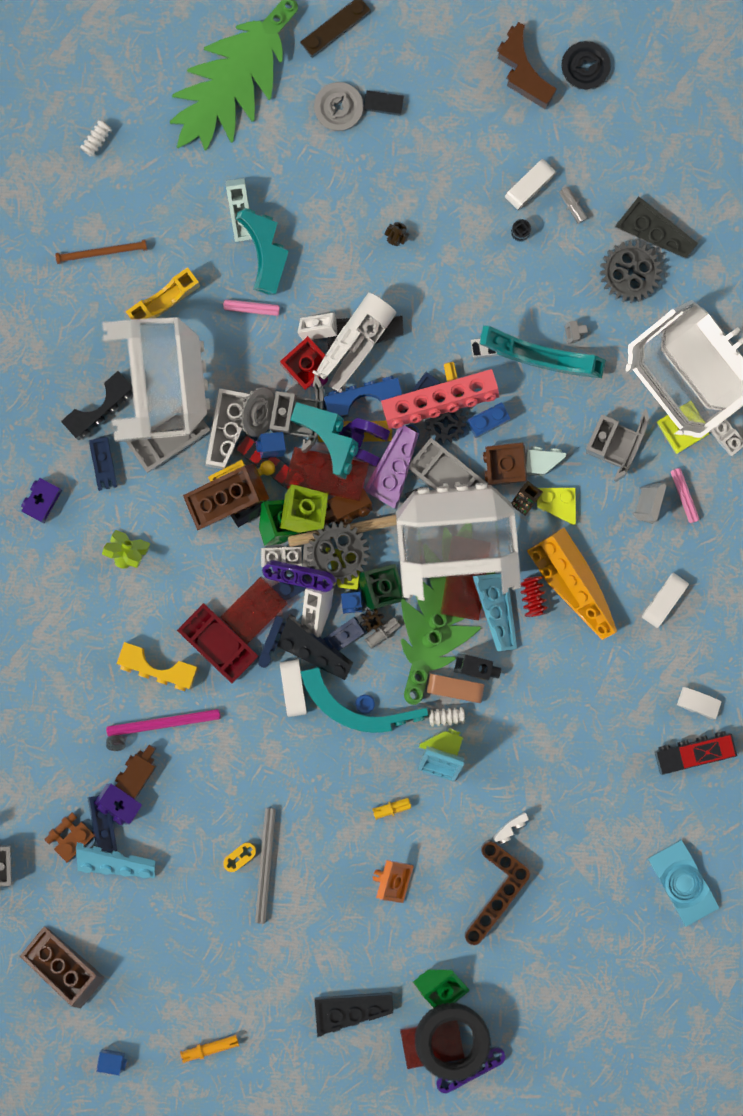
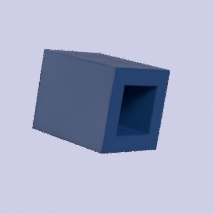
M283 432L260 434L258 441H256V450L260 452L261 458L284 456L286 447Z
M102 1049L99 1053L96 1072L119 1076L126 1069L127 1059H124L125 1053Z

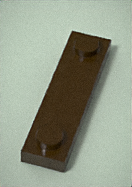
M353 0L301 40L300 44L313 58L371 13V10L363 0Z

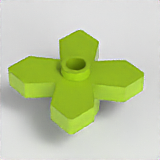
M115 530L110 539L111 543H106L102 555L111 559L114 558V563L119 568L126 569L129 566L138 568L143 557L142 555H146L149 550L150 543L141 539L131 541L126 533Z

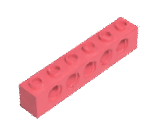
M490 369L382 400L381 403L388 428L397 429L405 424L418 423L426 418H436L440 414L453 413L464 407H474L478 403L485 401H494L496 398H499V390L493 371ZM458 394H463L461 397H456ZM402 410H408L405 413H400Z

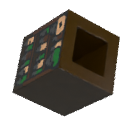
M527 481L511 504L517 511L526 516L543 491Z

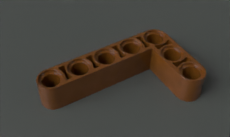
M485 841L481 846V853L486 859L506 873L507 876L465 930L464 936L470 945H478L484 939L530 877V872L525 865L493 841ZM487 845L495 847V852L492 855L485 853ZM509 857L511 860L510 865L507 867L501 866V858ZM518 869L526 871L524 878H516L515 873ZM507 884L514 886V891L511 894L504 893V887ZM494 900L502 901L500 909L495 910L492 908ZM483 915H488L491 920L489 924L482 925L480 918ZM477 931L479 933L478 939L470 940L468 938L469 932Z

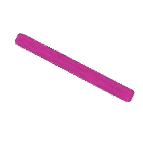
M216 709L106 727V732L110 737L219 720L221 716L220 711Z

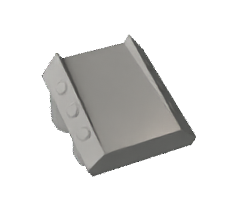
M665 483L647 484L639 487L641 494L636 512L632 513L638 521L651 524L657 521L667 486Z

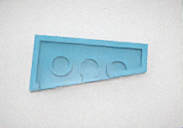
M501 574L473 576L497 652L517 649L510 590L508 588L507 593H502Z
M77 842L78 871L102 873L104 875L114 874L125 877L155 878L154 860L133 855L124 857L120 852L116 851L106 853L102 852L99 847L93 846V849L85 848L83 843Z

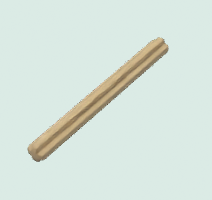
M396 515L350 524V529L352 530L356 526V533L395 526L397 525ZM319 531L289 536V546L307 544L309 540H315L312 534L316 533L319 535Z

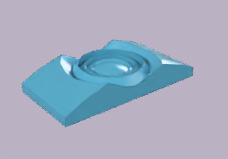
M427 746L418 770L454 782L464 765L465 759Z
M682 840L647 858L685 927L719 909L715 898Z

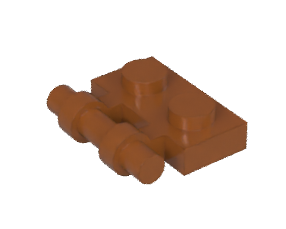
M73 812L69 816H65L55 829L52 828L48 832L49 835L44 839L49 845L54 840L59 843L54 850L66 863L76 855L77 842L83 843L85 846L94 837V833L83 822H80L77 826L73 824V821L77 818ZM66 828H69L71 832L63 838L60 834Z

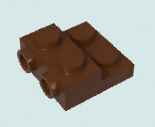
M524 443L485 447L486 452H483L484 463H487L485 480L488 482V485L496 486L527 482Z

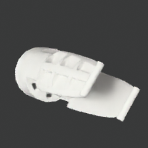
M368 293L331 345L317 371L313 370V374L325 379L346 352L350 350L329 384V387L342 392L341 387L369 354L397 312L379 297Z

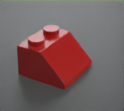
M307 336L279 362L283 369L306 390L313 384L315 377L313 370L317 371L325 354Z

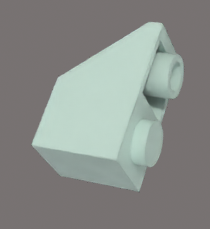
M531 447V450L526 452L527 475L544 476L566 457V453H561V449H550L549 452L542 451L543 448Z

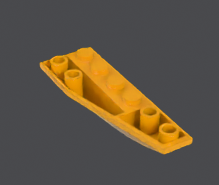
M564 527L527 550L546 582L601 640L617 632L611 612L595 576Z

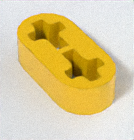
M250 842L240 845L224 859V868L228 872H235L255 856V846ZM244 846L252 848L251 856L248 854L244 857L240 856L244 852ZM238 857L240 860L235 864L237 867L231 866L229 868L227 866L229 863L228 859L234 860Z

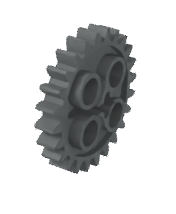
M631 241L628 242L627 246H625L624 242H621L620 248L614 245V252L608 250L607 253L610 257L604 256L603 260L606 263H601L600 265L601 268L605 269L599 273L605 276L601 279V282L607 283L604 289L610 288L609 295L615 293V300L621 296L623 303L626 298H629L630 303L633 302L634 298L640 302L641 296L647 299V292L653 294L654 290L652 287L657 288L659 286L655 281L661 280V277L657 275L662 272V269H657L661 262L654 261L658 255L651 256L650 254L653 249L646 251V244L640 248L638 241L635 246H632ZM622 256H629L631 263L623 262ZM639 265H646L648 267V271L641 272L639 269ZM630 268L634 270L631 276L628 275ZM620 272L623 278L617 280L613 277V273ZM637 281L639 288L633 289L630 286V282Z
M332 521V527L325 523V530L318 529L319 535L316 533L312 534L315 540H309V543L313 545L312 547H307V551L312 552V554L307 555V559H313L309 566H316L314 568L316 570L333 574L336 582L337 579H340L343 584L344 578L347 577L351 581L352 574L358 577L357 570L364 571L361 564H368L364 558H368L369 554L364 551L368 550L369 546H363L367 539H360L363 532L357 534L356 526L351 530L350 523L346 527L343 526L342 521H340L339 526H336L335 522ZM341 535L349 538L346 544L338 542V538ZM330 537L334 538L339 551L343 550L341 556L346 564L345 568L342 567L338 555L334 554L335 548ZM321 544H330V550L327 552L321 551ZM348 553L356 555V559L351 562L347 561L345 557ZM334 560L339 565L336 569H330L328 563Z

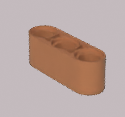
M430 674L426 693L481 703L485 684Z

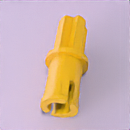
M445 363L444 370L447 382L458 379L455 363Z
M406 798L393 803L389 801V804L372 808L375 820L390 815L395 816L394 814L411 809V803Z

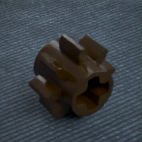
M395 222L393 225L389 224L384 235L388 236V243L393 246H399L400 243L404 245L409 233L406 232L407 227L404 224Z
M367 608V612L360 615L364 619L360 624L361 626L367 625V632L371 629L378 632L377 628L384 626L380 620L384 616L383 614H378L377 609L370 611ZM373 618L376 619L375 622H374V621H371V622L368 621L369 619H373Z

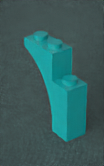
M245 208L237 212L236 220L250 234L257 252L258 271L253 290L271 296L277 292L289 250L283 249L284 246L278 243H273L272 245L278 222L273 221V218L270 216H259L255 214L254 210Z
M296 402L290 421L316 432L322 438L332 458L333 474L346 479L352 469L351 462L353 456L355 457L358 452V442L352 438L338 435L343 429V418L338 414Z

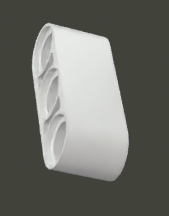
M542 159L504 197L519 210L557 172Z
M673 572L641 617L655 628H658L684 593L689 583Z
M299 659L280 662L287 716L307 715Z

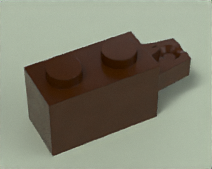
M362 484L327 500L328 508L326 509L324 526L325 523L330 524L332 521L338 526L340 521L343 522V525H347L353 519L365 517L373 510L372 502Z
M149 744L144 752L140 750L135 756L131 755L125 763L128 767L124 773L120 772L115 779V782H117L115 786L133 799L137 798L157 767L153 764L155 759L151 757L156 748Z

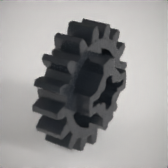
M460 409L453 412L458 421L452 418L450 412L444 413L439 418L425 419V422L429 423L426 426V430H431L429 436L435 435L436 442L442 439V444L445 443V440H448L451 444L452 438L459 440L458 433L464 434L461 427H466V424L462 423L466 416L460 415L463 410ZM444 419H448V422L451 424H448L447 427H444L443 423L440 422H443ZM433 426L438 427L441 430V434H439ZM452 428H457V430L453 434L448 435V431H450Z

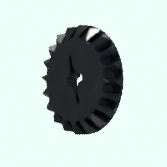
M591 41L575 43L564 53L561 63L562 74L571 86L585 90L595 89L601 86L609 75L611 68L609 55L597 43ZM583 62L591 64L587 71L585 68H580Z

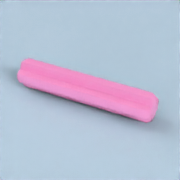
M226 299L223 305L226 311L278 316L280 312L279 305Z
M680 468L671 471L673 481L689 523H694L699 520L698 513L682 470Z

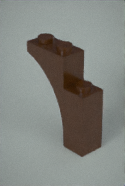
M518 22L515 27L511 26L507 33L508 39L506 42L502 41L497 49V52H499L498 59L514 68L511 69L506 78L508 79L507 87L546 109L554 97L557 88L544 81L530 65L523 44L525 25Z

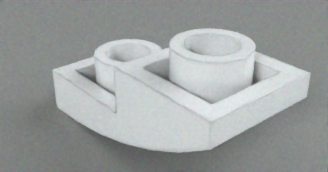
M726 419L710 431L730 456H733L743 447L742 437Z
M301 547L261 548V568L270 560L302 566Z
M683 687L677 706L690 712H697L710 719H716L722 701Z
M523 812L504 824L493 837L495 842L499 841L502 844L511 840L510 836L514 835L511 827L514 826L515 829L525 826V821L529 820L526 813Z

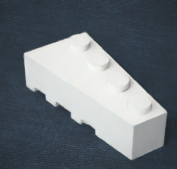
M219 388L205 466L218 469L225 468L243 428L240 425L242 421L239 418L242 415L240 410L243 409V402H246V396H250V394Z

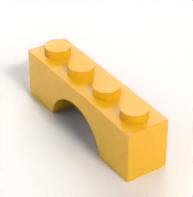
M187 267L174 276L159 292L145 300L139 301L125 312L131 320L156 319L201 286Z
M126 642L122 646L116 663L121 665V670L130 673L132 669L139 671L138 675L147 679L150 676L156 677V682L165 685L168 682L175 684L174 688L186 691V688L191 689L198 667L178 661L167 670L155 669L147 662L144 648Z

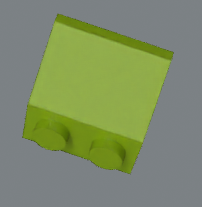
M291 484L285 494L280 528L298 533L323 529L328 494Z
M448 729V732L442 731L420 742L418 747L426 750V747L429 746L458 756L463 737L459 736L460 732Z

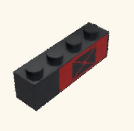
M726 731L714 733L715 737L708 738L705 735L697 737L696 742L689 743L688 740L677 742L678 746L670 748V744L658 747L659 751L654 753L659 773L664 775L737 757L732 734H726Z

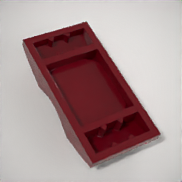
M204 603L177 630L231 684L259 657Z

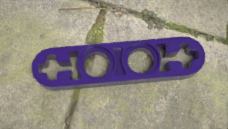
M275 560L268 561L262 569V573L267 579L323 592L330 591L336 583V578L329 572ZM286 570L292 571L294 573V577H288L286 575ZM304 574L310 575L312 582L306 581Z
M492 1047L488 1059L492 1058L493 1052L496 1051L502 1054L499 1056V1061L493 1059L490 1061L492 1065L488 1066L486 1060L483 1070L477 1071L475 1075L468 1077V1079L456 1081L457 1084L455 1085L453 1081L450 1082L447 1089L444 1086L440 1087L442 1079L438 1078L436 1080L437 1089L441 1093H449L500 1066L505 1061L504 1051L500 1047Z

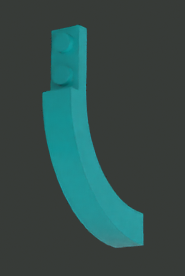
M483 325L480 336V345L496 351L498 355L555 372L602 379L606 360L596 355L573 353L536 345Z
M320 668L300 671L304 685L315 704L331 719L348 728L370 733L392 731L390 723L399 726L406 724V720L413 719L414 722L425 720L424 716H428L427 708L384 717H369L354 713L333 698L324 684Z

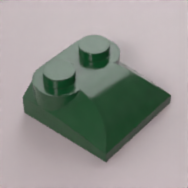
M396 564L360 573V589L365 605L370 610L399 603L402 599L406 601V598L403 597L402 583Z

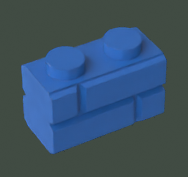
M501 402L469 418L467 424L476 439L509 422L510 416Z

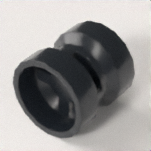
M524 219L515 221L511 230L512 238L518 242L527 240L531 231L530 223Z

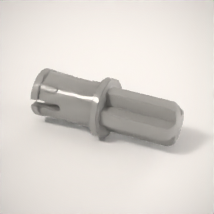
M565 187L560 190L559 194L567 205V210H570L575 218L576 223L579 224L588 217L579 205L580 201L576 200L570 188Z
M392 618L381 628L378 627V632H374L365 639V642L373 649L384 639L387 640V637L401 626L396 618Z

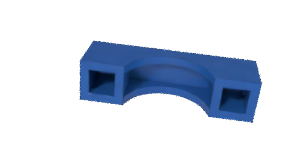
M389 376L383 378V382L375 383V381L364 383V386L360 388L351 386L345 388L346 391L328 392L327 396L324 397L327 411L345 418L348 417L352 404L362 397H373L381 402L382 400L400 396L402 391L399 380Z

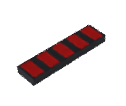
M247 434L235 448L238 453L258 468H260L261 463L269 460L273 462L275 471L269 476L287 490L291 484L303 487L307 482L304 477L279 458H261L260 452L256 450V441Z

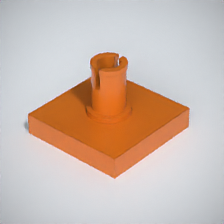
M387 860L384 871L375 870L373 874L380 876H373V881L380 883L376 898L403 903L413 865Z

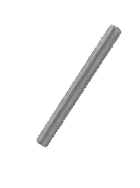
M274 808L265 809L255 922L259 924L266 922L276 813Z

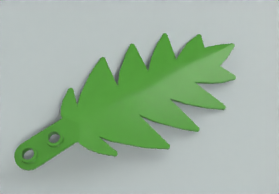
M281 0L263 22L250 21L236 26V29L248 32L218 40L204 47V51L227 58L188 68V73L210 79V81L198 83L172 94L173 98L198 101L180 111L170 120V124H184L179 135L177 148L192 142L199 136L206 151L213 138L217 116L229 141L232 143L235 132V98L251 122H254L255 101L252 77L267 99L271 100L273 52L278 61L282 63L283 49L278 33L297 12L298 4L295 0ZM285 5H291L292 7L286 8ZM274 18H279L280 21L276 22Z
M471 523L464 527L455 541L448 531L444 530L442 540L443 562L481 559L488 545L472 548L473 535ZM424 546L425 563L439 562L427 546ZM495 572L429 577L432 588L423 582L424 601L418 600V596H416L423 615L404 599L401 600L403 619L411 643L410 645L403 638L400 640L403 652L412 664L404 691V699L407 703L411 705L420 703L429 671L440 669L456 659L455 657L441 656L466 642L481 629L479 626L450 625L462 621L483 608L481 600L460 599L477 589L473 576L495 574ZM415 675L420 676L419 681L415 679ZM411 692L415 694V699L411 698Z

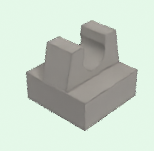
M577 320L570 321L564 325L568 344L576 343L580 340V336L588 333L587 326H578Z

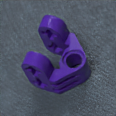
M356 418L344 426L339 435L352 438L358 442V452L355 457L353 456V459L377 467L380 458L360 449L364 439V432L387 441L390 431L373 422Z

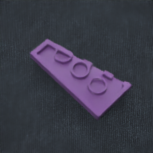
M404 425L397 429L364 489L370 495L395 509L398 508L419 434Z

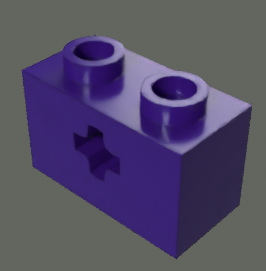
M39 478L38 481L35 480L33 482L29 498L26 497L21 504L23 509L21 511L45 523L62 490ZM37 497H42L44 499V502L38 503V501L36 500Z
M111 783L106 784L94 802L100 812L105 815L109 813L114 817L113 820L121 826L123 824L130 825L142 807L141 803ZM115 802H120V803L118 804V806L121 807L120 809H115V808H116V805H114Z

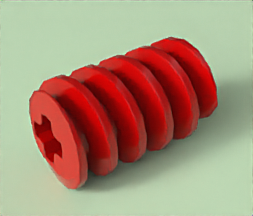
M542 576L522 579L524 581L520 583L521 587H525L520 593L527 595L522 598V602L528 603L523 606V609L529 610V612L524 614L525 617L547 614L543 613V611L548 609V606L542 605L547 600L540 597L545 594V591L539 590L544 584L538 583Z

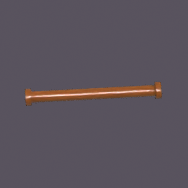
M143 239L142 242L65 254L55 253L57 264H61L64 261L141 249L147 251L146 239Z

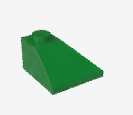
M284 500L265 501L261 505L259 531L264 546L282 544L288 541L289 536L307 533V531L298 533L280 528Z
M427 970L413 981L421 995L432 1007H437V1005L443 1003H455L470 991L453 970Z

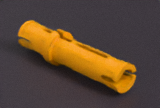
M234 1034L233 1036L204 1045L197 1044L194 1048L180 1051L183 1064L199 1058L202 1060L205 1056L239 1047L237 1035Z

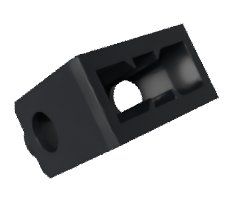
M457 654L453 672L489 680L490 677L499 679L501 668L493 666V661L467 654Z

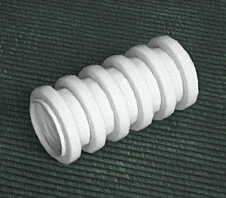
M97 121L98 125L94 126V131L91 130V135H88V139L84 140L85 144L80 146L81 150L91 157L95 156V151L98 152V147L102 146L101 143L105 142L104 138L108 137V132L111 133L112 131L111 127L103 121Z
M460 707V709L454 708V710H451V708L445 710L443 708L442 711L430 709V725L434 727L436 724L437 726H440V724H443V726H446V724L452 725V723H455V725H458V723L464 724L465 712L463 707Z

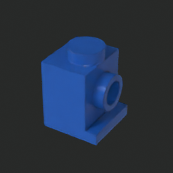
M360 592L341 594L343 614L362 612Z

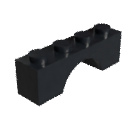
M119 371L104 382L106 397L98 409L91 412H82L74 409L61 421L78 441L87 438L91 434L90 430L94 426L99 427L109 413H115L120 408L119 404L121 402H127L133 397L132 385Z

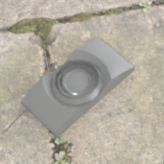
M183 403L150 424L151 433L185 430ZM202 420L190 435L125 442L148 473L167 462L183 449L194 444L211 430L205 421Z
M432 438L418 452L409 466V470L433 490L443 486V483H448L449 488H454L455 482H460V485L466 484L468 487L476 486L477 483H487Z

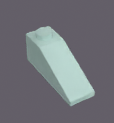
M245 179L226 181L235 242L251 240L252 238L248 231L236 220L238 211L245 208L249 209Z

